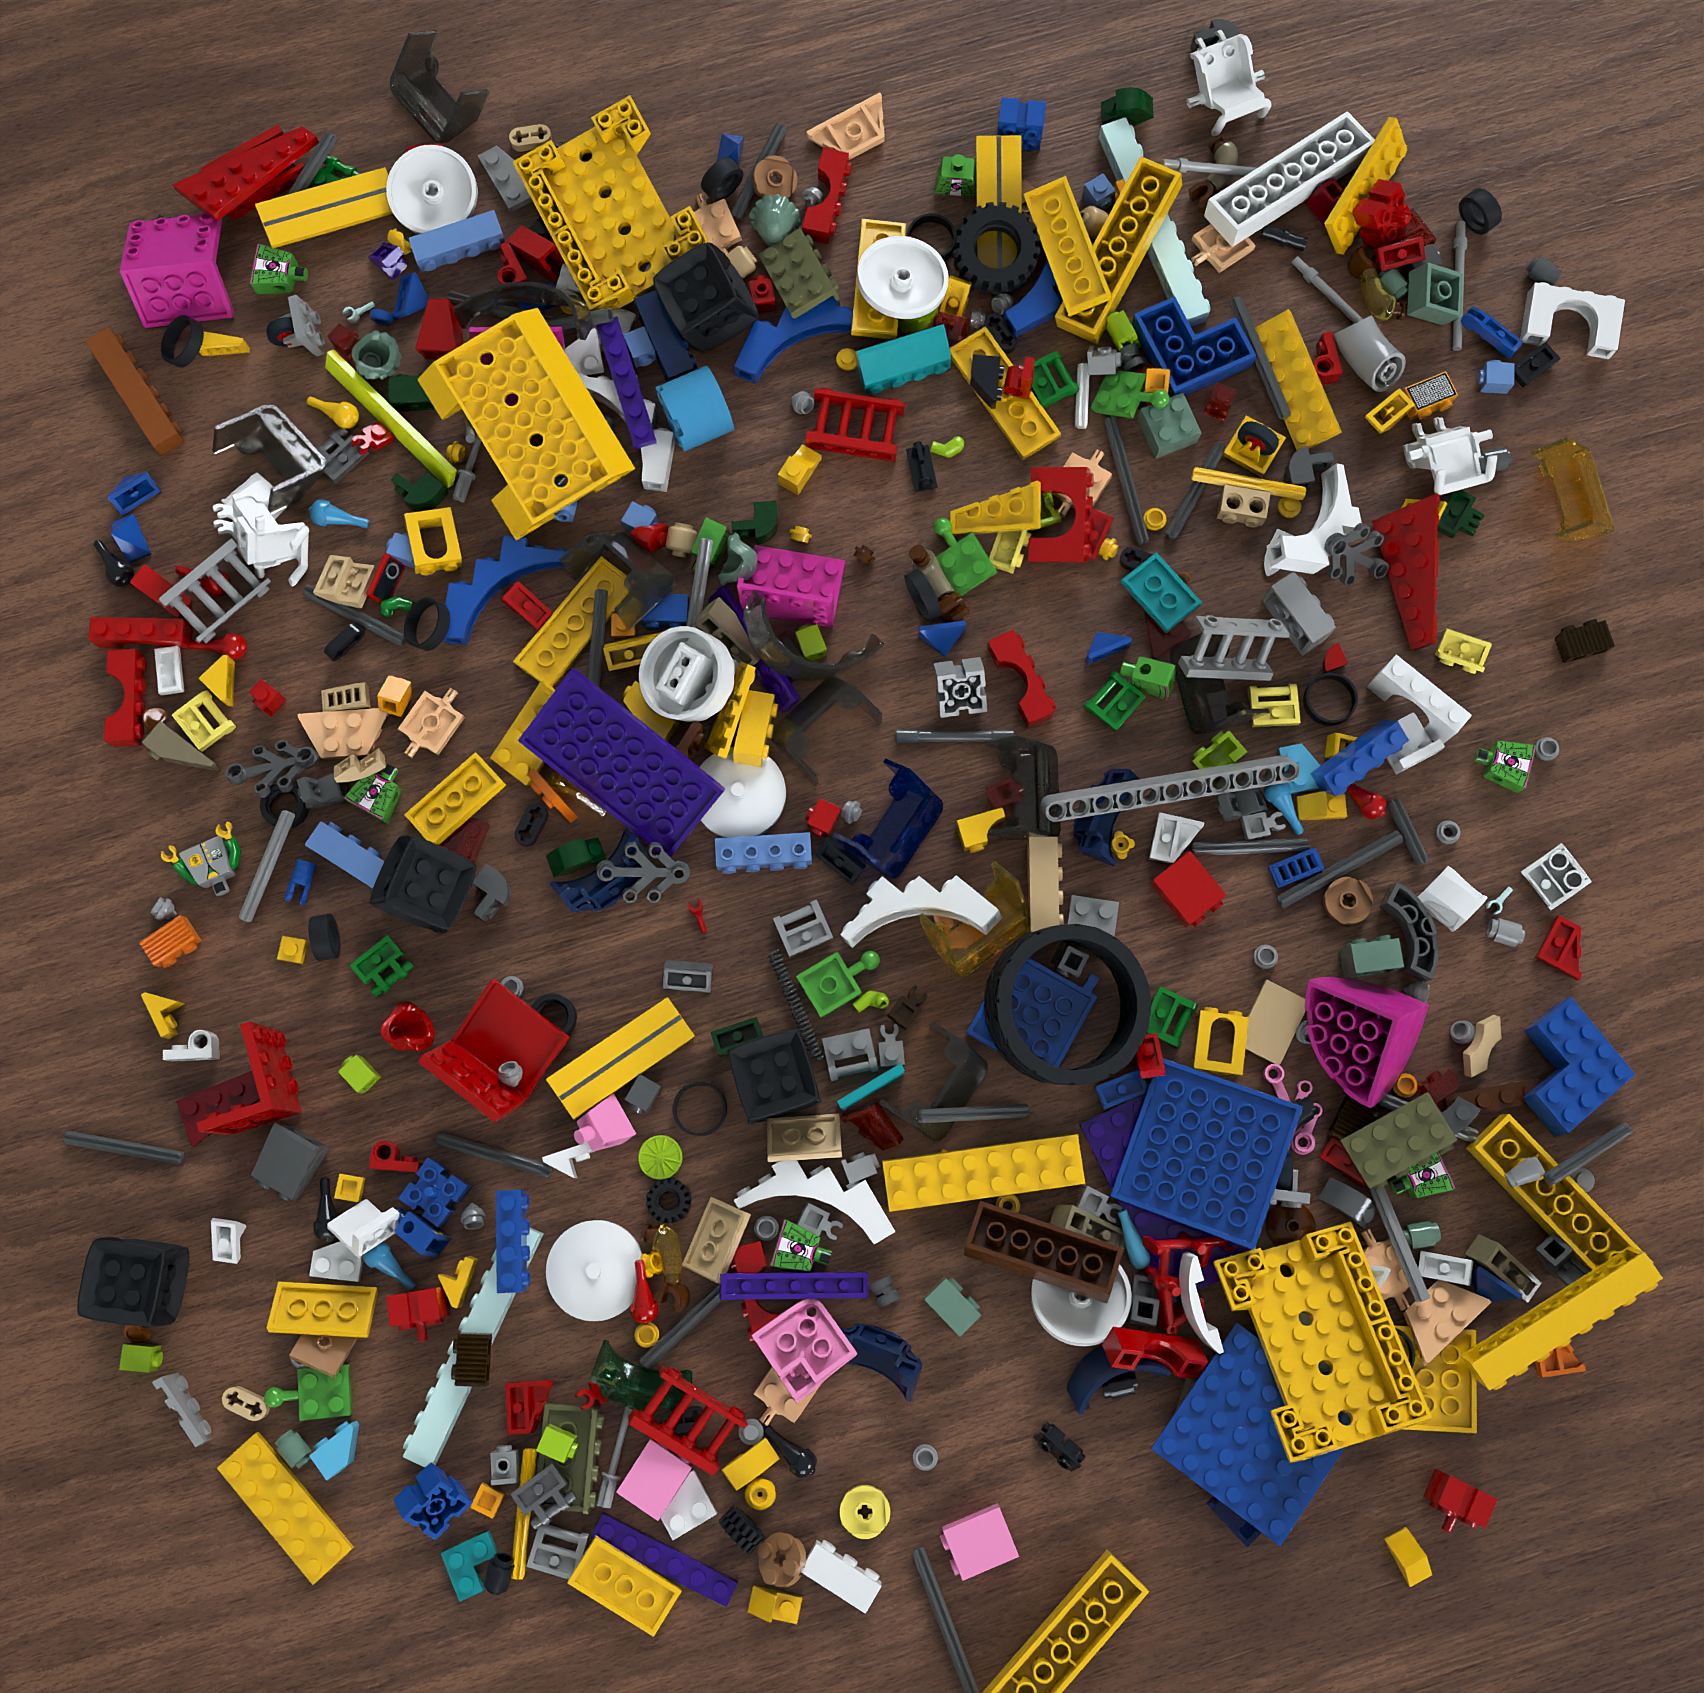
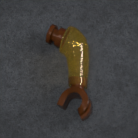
M1362 246L1360 249L1357 248L1352 253L1347 268L1354 278L1360 280L1362 294L1369 312L1374 317L1384 321L1395 317L1397 320H1402L1406 314L1407 305L1404 303L1400 304L1394 296L1384 290L1375 269L1378 265L1375 254L1369 260L1364 254L1365 249Z
M646 1224L641 1232L640 1240L643 1242L648 1240V1243L653 1245V1250L657 1251L661 1256L664 1282L667 1283V1286L659 1290L655 1302L660 1304L666 1302L668 1294L671 1292L675 1297L673 1308L675 1312L680 1313L690 1301L688 1288L679 1283L682 1282L681 1242L672 1228L666 1225L652 1228V1225Z

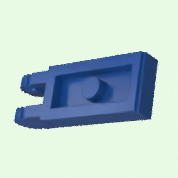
M1471 307L1467 314L1465 313L1461 318V322L1466 329L1474 330L1483 340L1488 341L1499 353L1509 359L1523 344V341L1489 314L1487 315L1477 307Z
M1136 1070L1094 1088L1104 1110L1147 1093L1150 1084L1147 1085L1144 1078L1141 1079L1140 1071Z

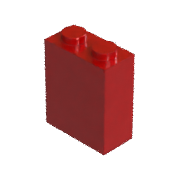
M1191 851L1150 882V885L1185 928L1190 924L1194 927L1206 919L1203 914L1209 909L1212 912L1216 911L1224 904L1221 900L1227 896Z

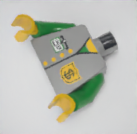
M226 822L225 825L228 831H223L220 824H218L216 827L217 837L180 852V857L176 856V848L170 845L169 849L173 852V855L167 856L161 851V858L166 862H171V866L177 873L191 884L199 885L203 888L212 886L216 896H220L230 891L226 880L236 875L241 849L235 836L231 834L232 824Z

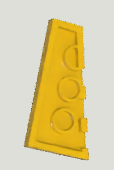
M1037 480L1025 487H1017L1008 493L989 497L988 500L975 502L950 511L951 533L953 536L969 535L972 532L974 534L1040 529L1041 482Z
M740 661L734 675L732 693L728 697L726 704L719 711L704 746L707 750L725 759L727 758L749 687L755 678L756 667Z

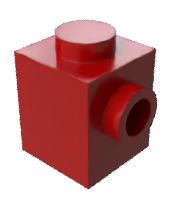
M819 798L815 808L810 807L805 818L808 820L807 826L811 829L810 833L820 838L823 835L829 837L841 814V808Z

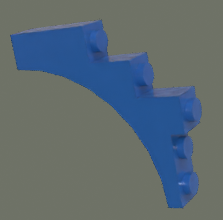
M1045 257L1041 276L1032 290L1004 314L1003 319L1016 335V338L1054 318L1063 302L1061 295L1058 292L1055 293L1059 289L1047 257Z
M831 296L793 319L786 307L777 327H774L768 321L761 322L755 320L734 365L735 376L756 384L766 367L788 347L806 338L820 334L851 333L853 310L847 306L840 307L839 301H836L834 296Z
M512 534L511 536L504 535L500 561L491 557H485L484 560L476 559L472 585L465 581H457V584L449 583L446 606L450 613V625L444 642L468 645L472 629L481 611L502 588L516 579L535 571L551 568H573L574 557L568 549L559 547L555 548V550L546 549V547L541 545L530 547L525 536L516 541Z

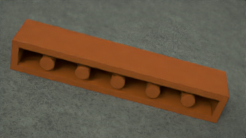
M107 327L85 340L155 450L163 456L184 443L185 441L180 435L183 433L182 428L176 420L172 422L169 418L172 414L164 402L160 404L157 398L161 397L153 385L149 386L146 381L149 377L141 367L137 368L134 364L138 361L130 349L126 351L123 347L126 342L120 333L114 334Z

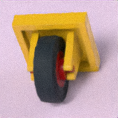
M1246 415L1222 456L1262 478L1286 437Z

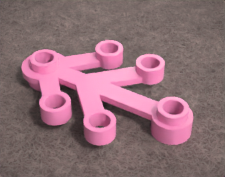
M1278 1064L1266 1066L1263 1071L1264 1079L1272 1084L1278 1098L1291 1102L1282 1083L1284 1078L1283 1068ZM1270 1070H1274L1276 1072V1077L1274 1079L1269 1077ZM1303 1080L1297 1084L1296 1089L1298 1093L1294 1101L1298 1098L1303 1099L1312 1092L1313 1086L1311 1082ZM1303 1083L1308 1085L1307 1092L1301 1090ZM1313 1103L1318 1108V1114L1314 1115V1119L1294 1133L1291 1148L1297 1154H1308L1315 1147L1312 1131L1317 1118L1323 1112L1321 1105L1318 1103ZM1300 1138H1304L1306 1141L1304 1147L1298 1144Z

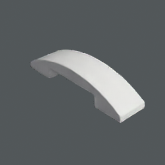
M1184 1252L1179 1269V1288L1181 1289L1180 1296L1186 1317L1200 1340L1210 1349L1221 1354L1224 1350L1218 1329L1206 1323L1195 1283L1204 1280L1198 1257L1190 1252Z

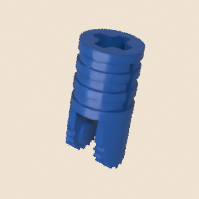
M296 859V865L294 866L284 901L290 902L294 894L295 884L304 886L299 897V905L305 906L317 865Z

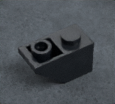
M973 354L970 386L991 409H995L996 402L1001 401L1002 387H998L999 379L1003 380L1004 366L1000 365L999 356Z

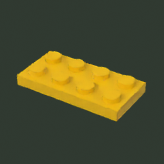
M544 681L539 683L490 757L526 786L532 783L527 774L533 768L539 772L545 762L518 742V740L555 692V689Z
M475 752L404 815L427 841L439 845L500 792L506 784Z
M278 1282L267 1330L274 1333L368 1338L378 1289L377 1287Z
M598 1536L594 1537L567 1580L569 1585L653 1637L682 1592L680 1587Z

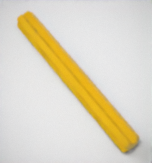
M1194 467L1191 476L1193 481L1271 492L1270 495L1303 500L1306 495V488L1303 486Z
M525 1448L523 1450L519 1487L535 1476L537 1451L534 1448ZM518 1505L512 1551L513 1565L515 1567L511 1579L520 1580L525 1576L531 1511L524 1516Z

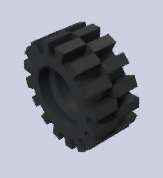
M666 1178L655 1182L649 1188L650 1190L646 1195V1206L648 1207L649 1214L655 1220L661 1223H675L683 1219L689 1212L692 1201L690 1198L691 1194L687 1186L681 1181ZM666 1191H672L678 1197V1204L671 1211L664 1210L659 1203L660 1196Z
M735 1505L719 1519V1523L725 1532L748 1554H751L765 1539V1535L756 1526V1523Z

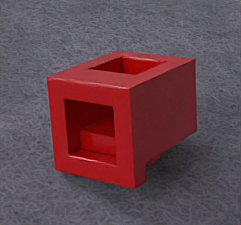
M764 275L754 277L753 281H749L751 297L758 313L776 311L772 279Z
M262 679L248 692L255 698L252 702L270 717L287 700Z

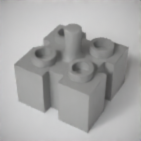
M980 657L961 659L962 665L956 666L953 665L952 661L934 663V675L937 686L936 699L941 718L958 716L959 710L965 709L968 710L969 714L987 712V699L984 687H986L985 670Z

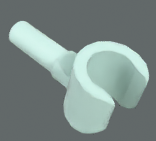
M372 301L356 310L352 307H346L343 310V314L345 316L353 314L347 320L352 324H356L360 319V315L375 307V304Z
M1507 887L1496 900L1487 902L1486 909L1492 903H1495L1497 910L1493 915L1499 914L1503 908L1502 903L1513 889Z

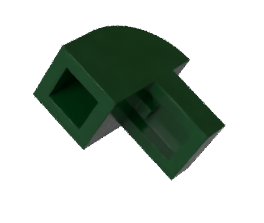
M1126 87L1115 90L1116 96L1101 102L1103 124L1126 117L1135 126L1154 118L1153 97L1139 88Z
M427 472L423 474L415 485L398 473L391 479L395 485L394 490L404 498L403 501L407 507L417 512L436 508L449 493L443 483Z
M776 501L753 502L754 520L731 521L732 533H738L740 540L756 537L757 545L771 540L778 529Z
M599 838L573 840L555 848L546 855L554 878L573 874L583 866L597 864L606 860Z

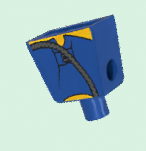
M402 1208L397 1209L399 1212V1224L394 1232L420 1255L437 1258L452 1237L421 1214L412 1211L406 1212Z

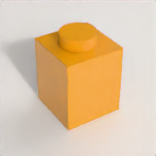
M389 675L377 695L379 711L401 717L412 698L411 682Z

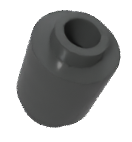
M1542 256L1538 260L1533 258L1526 268L1529 271L1527 277L1538 283L1544 282L1551 286H1554L1562 271L1558 269L1559 266Z
M1505 447L1480 452V469L1484 474L1487 457L1497 455L1495 472L1507 470L1509 464L1512 463L1511 453Z

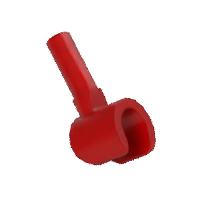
M697 898L699 907L692 909L690 902H688V908L695 915L701 933L707 932L702 918L703 905L701 900Z

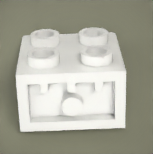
M1411 713L1398 720L1409 741L1403 745L1402 750L1389 755L1387 760L1397 775L1437 754L1445 746L1441 739L1432 742L1416 714Z
M365 1199L327 1224V1228L359 1258L395 1234L394 1230L399 1224V1212L393 1207L386 1212H380L369 1200Z

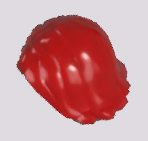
M409 1001L399 1002L380 1028L382 1038L396 1051H423L430 1048L435 1039L434 1026L425 1011Z

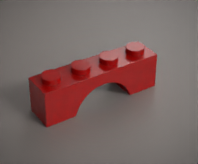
M824 147L822 149L818 164V179L826 184L830 192L822 203L807 207L802 225L804 235L809 234L813 241L829 244L830 236H835L837 223L834 222L835 217L840 216L842 208L840 198L846 194L847 183L845 179L846 176L850 177L852 163L849 162V153Z
M90 617L88 640L99 648H122L125 644L145 643L162 647L178 645L180 649H190L189 642L192 640L193 626L185 619Z
M1013 629L989 640L987 649L997 668H1010L1023 678L1026 694L1019 702L1017 709L1028 729L1052 718L1056 706L1052 697H1047L1044 691L1045 683L1040 675L1037 676L1033 669L1035 664L1030 655L1027 656L1023 649L1025 644L1022 637L1016 635Z
M136 649L107 650L106 673L120 680L125 694L124 701L118 711L105 718L104 741L113 747L141 746V738L144 737L145 733L144 726L142 725V713L145 711L143 693L146 690L143 670H146L147 663L144 655Z
M762 1241L737 1247L731 1262L732 1269H737V1273H759L767 1266ZM744 1299L745 1303L741 1304L744 1318L749 1317L751 1327L747 1328L750 1343H754L755 1340L752 1335L777 1318L780 1313L766 1310L759 1304L757 1299Z
M1113 1326L1102 1343L1111 1367L1134 1370L1141 1358H1149L1165 1365L1176 1377L1197 1380L1208 1363L1197 1339Z

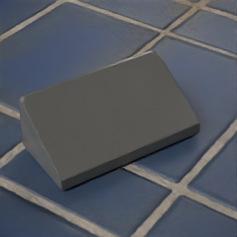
M666 960L663 973V989L711 993L713 964Z

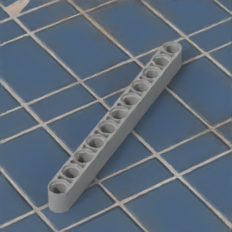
M1281 755L1051 794L1042 799L1040 807L1050 821L1059 822L1292 782L1299 776L1300 769L1297 763L1289 757ZM1289 764L1288 770L1282 773L1283 767ZM1266 768L1265 774L1259 777L1260 771ZM1243 772L1242 778L1236 781V776ZM1220 776L1219 782L1212 785L1213 780ZM1197 780L1196 786L1189 789L1190 783ZM1174 784L1173 790L1166 793L1167 787ZM1151 788L1148 796H1142L1144 790ZM1128 792L1127 798L1119 800L1122 793ZM1105 796L1101 804H1096V800L1099 797ZM1082 800L1078 808H1072L1075 801ZM1058 804L1056 811L1049 812V808L1052 805Z

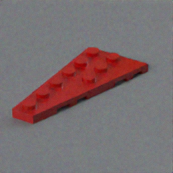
M301 126L172 185L176 192L217 222L311 150L319 141L316 135Z
M1437 493L1372 521L1374 530L1384 536V540L1380 545L1384 561L1389 564L1388 576L1409 645L1413 651L1436 643L1437 614H1435V606L1438 590H1436V577H1438L1439 550L1437 525H1439L1438 503H1440V495Z

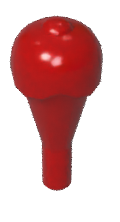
M181 565L175 568L176 574L184 577L192 571V569ZM218 570L230 583L228 575L225 572ZM204 575L199 580L200 586L210 595L221 596L226 593L211 576Z
M228 633L224 637L212 639L207 643L201 641L198 644L195 640L189 642V647L192 650H208L221 655H228L231 659H240L247 652L245 638L237 633Z
M1353 783L1347 787L1348 794L1365 818L1373 820L1385 814L1387 803L1380 794H1374Z
M640 1259L634 1262L636 1285L633 1303L630 1305V1313L636 1322L648 1324L657 1317L659 1308L646 1279L644 1260Z

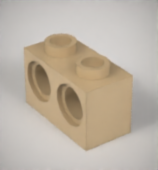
M1224 485L1220 494L1217 519H1222L1226 523H1245L1248 527L1262 526L1267 519L1271 492ZM1227 503H1234L1237 508L1231 509ZM1250 507H1256L1259 513L1252 512Z

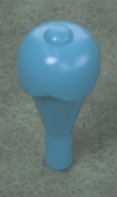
M316 500L308 510L312 522L319 526L350 524L363 528L369 527L370 521L368 519L350 515L331 505L330 501Z
M1288 782L1265 786L1264 796L1267 802H1271L1282 812L1295 835L1303 833L1304 829L1296 816L1291 797L1292 789Z
M381 1242L363 1254L364 1262L370 1268L375 1267L397 1279L408 1291H412L416 1286V1283L403 1272L390 1251L391 1247L386 1242Z

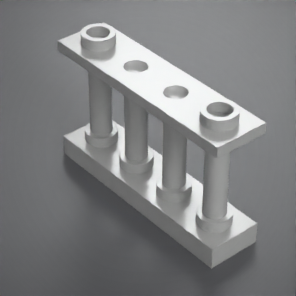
M232 538L158 599V602L164 608L168 605L172 608L175 607L200 633L195 639L198 644L202 640L205 643L210 641L216 635L215 629L256 595L261 598L270 590L268 587L271 583L269 578L261 583L236 556L235 550L238 545ZM222 560L229 561L254 588L246 597L243 598L218 571L219 567L217 565ZM204 575L211 576L236 603L227 613L200 586L199 580ZM186 590L190 593L193 591L218 618L209 628L183 603V598L180 595Z
M1212 615L1195 617V622L1202 631V635L1194 655L1181 656L1178 662L1186 677L1271 681L1274 672L1266 662L1276 637L1288 638L1290 635L1280 620L1223 618ZM1223 634L1216 655L1213 657H1203L1211 635ZM1233 635H1243L1244 638L1237 656L1225 658ZM1254 636L1265 637L1258 657L1246 659Z

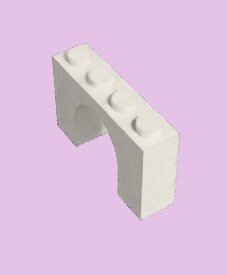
M1544 282L1534 283L1527 293L1520 340L1523 341L1522 343L1541 346L1550 337L1554 312L1569 309L1580 313L1589 324L1590 336L1587 355L1610 359L1618 350L1625 300L1612 295H1598L1591 291L1572 290L1570 287L1551 286Z
M1395 655L1367 686L1384 702L1392 695H1400L1419 706L1429 719V723L1424 729L1429 738L1434 742L1441 739L1444 744L1457 734L1472 716L1398 655Z

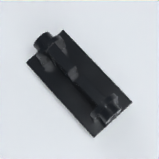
M921 441L913 443V448L906 449L915 492L938 488L929 446L922 445Z
M1046 1422L1041 1428L1042 1431L1033 1437L1038 1442V1446L1043 1451L1051 1453L1062 1468L1071 1472L1080 1468V1463L1086 1457L1083 1454V1450L1071 1439H1068L1065 1445H1063L1061 1441L1066 1435L1053 1423Z

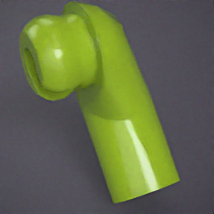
M957 436L945 445L934 441L930 452L951 458L963 450L964 440Z
M868 991L852 1004L860 1013L868 1006L885 1009L889 1005V999L884 993Z

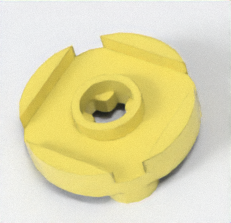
M859 1485L846 1492L840 1505V1519L843 1526L853 1536L860 1539H870L880 1534L890 1519V1505L882 1490L871 1485ZM862 1505H867L869 1509H872V1513H869L866 1519H863L862 1514L857 1512L858 1509H862Z

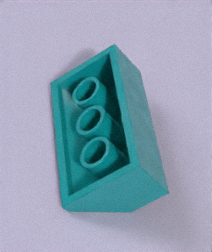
M944 324L856 351V371L865 395L870 393L878 394L883 389L889 387L897 388L911 380L920 381L927 375L934 373L942 374L951 367V354Z

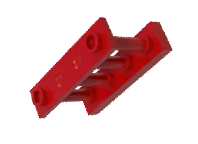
M276 125L200 168L204 171L284 135L280 126ZM301 162L298 165L292 163L287 167V171L274 177L228 213L231 219L241 218L249 211L255 209V204L271 200L291 189L304 168L303 163Z
M826 387L821 389L815 388L814 402H819L820 406L815 430L807 431L806 447L896 462L897 445L892 443L896 415L904 416L905 402L895 398L886 400L836 392ZM829 404L842 406L838 433L835 435L824 432ZM851 408L865 410L861 435L857 439L847 436ZM874 411L887 413L883 441L880 442L869 439Z
M661 1365L659 1373L660 1377L664 1379L644 1410L632 1409L628 1416L629 1425L714 1476L719 1469L716 1453L735 1424L745 1429L747 1426L745 1413L734 1405L730 1408L681 1377L682 1374L677 1369L671 1366L666 1368ZM674 1385L685 1393L667 1421L659 1424L653 1420L654 1417L652 1415L671 1386ZM693 1398L706 1406L688 1434L680 1437L674 1433V1427ZM714 1411L727 1419L709 1447L702 1450L695 1446V1440Z

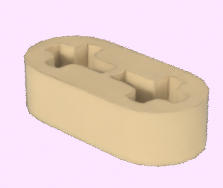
M538 124L513 129L509 134V140L514 150L523 152L534 150L552 140V135L546 125ZM541 133H544V139H539ZM518 137H522V142H517Z
M231 1387L223 1393L222 1404L224 1407L248 1420L258 1421L269 1414L270 1407L265 1404L264 1397L243 1387ZM237 1392V1398L244 1402L232 1404L233 1399L230 1397V1394L232 1395ZM260 1403L259 1408L262 1410V1413L260 1412L255 1415V1410L248 1405Z

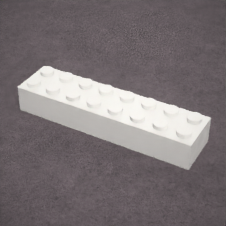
M1347 111L1208 200L1204 217L1233 247L1310 198L1322 184L1332 178L1336 181L1357 168L1375 139Z

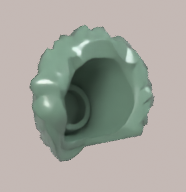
M776 194L774 197L765 195L755 203V207L749 213L750 224L754 230L758 231L759 236L769 247L799 229L801 224L799 209H796L793 202H789L786 196L781 197L779 194Z
M373 331L364 336L354 345L351 353L361 376L364 375L366 379L373 380L377 378L383 380L388 376H393L396 373V368L401 366L400 360H402V355L399 352L400 348L396 344V340L390 337L388 333H380L379 331Z
M735 532L727 539L729 547L727 550L728 559L718 575L721 585L738 582L739 578H744V581L749 580L757 569V553L750 546L743 543L738 533Z

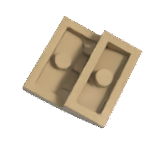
M330 555L313 593L316 596L338 604L362 608L367 597L366 592L377 568L375 565L354 563L351 557Z
M380 748L360 761L355 754H352L334 766V779L336 782H349L375 774L386 767L385 755Z

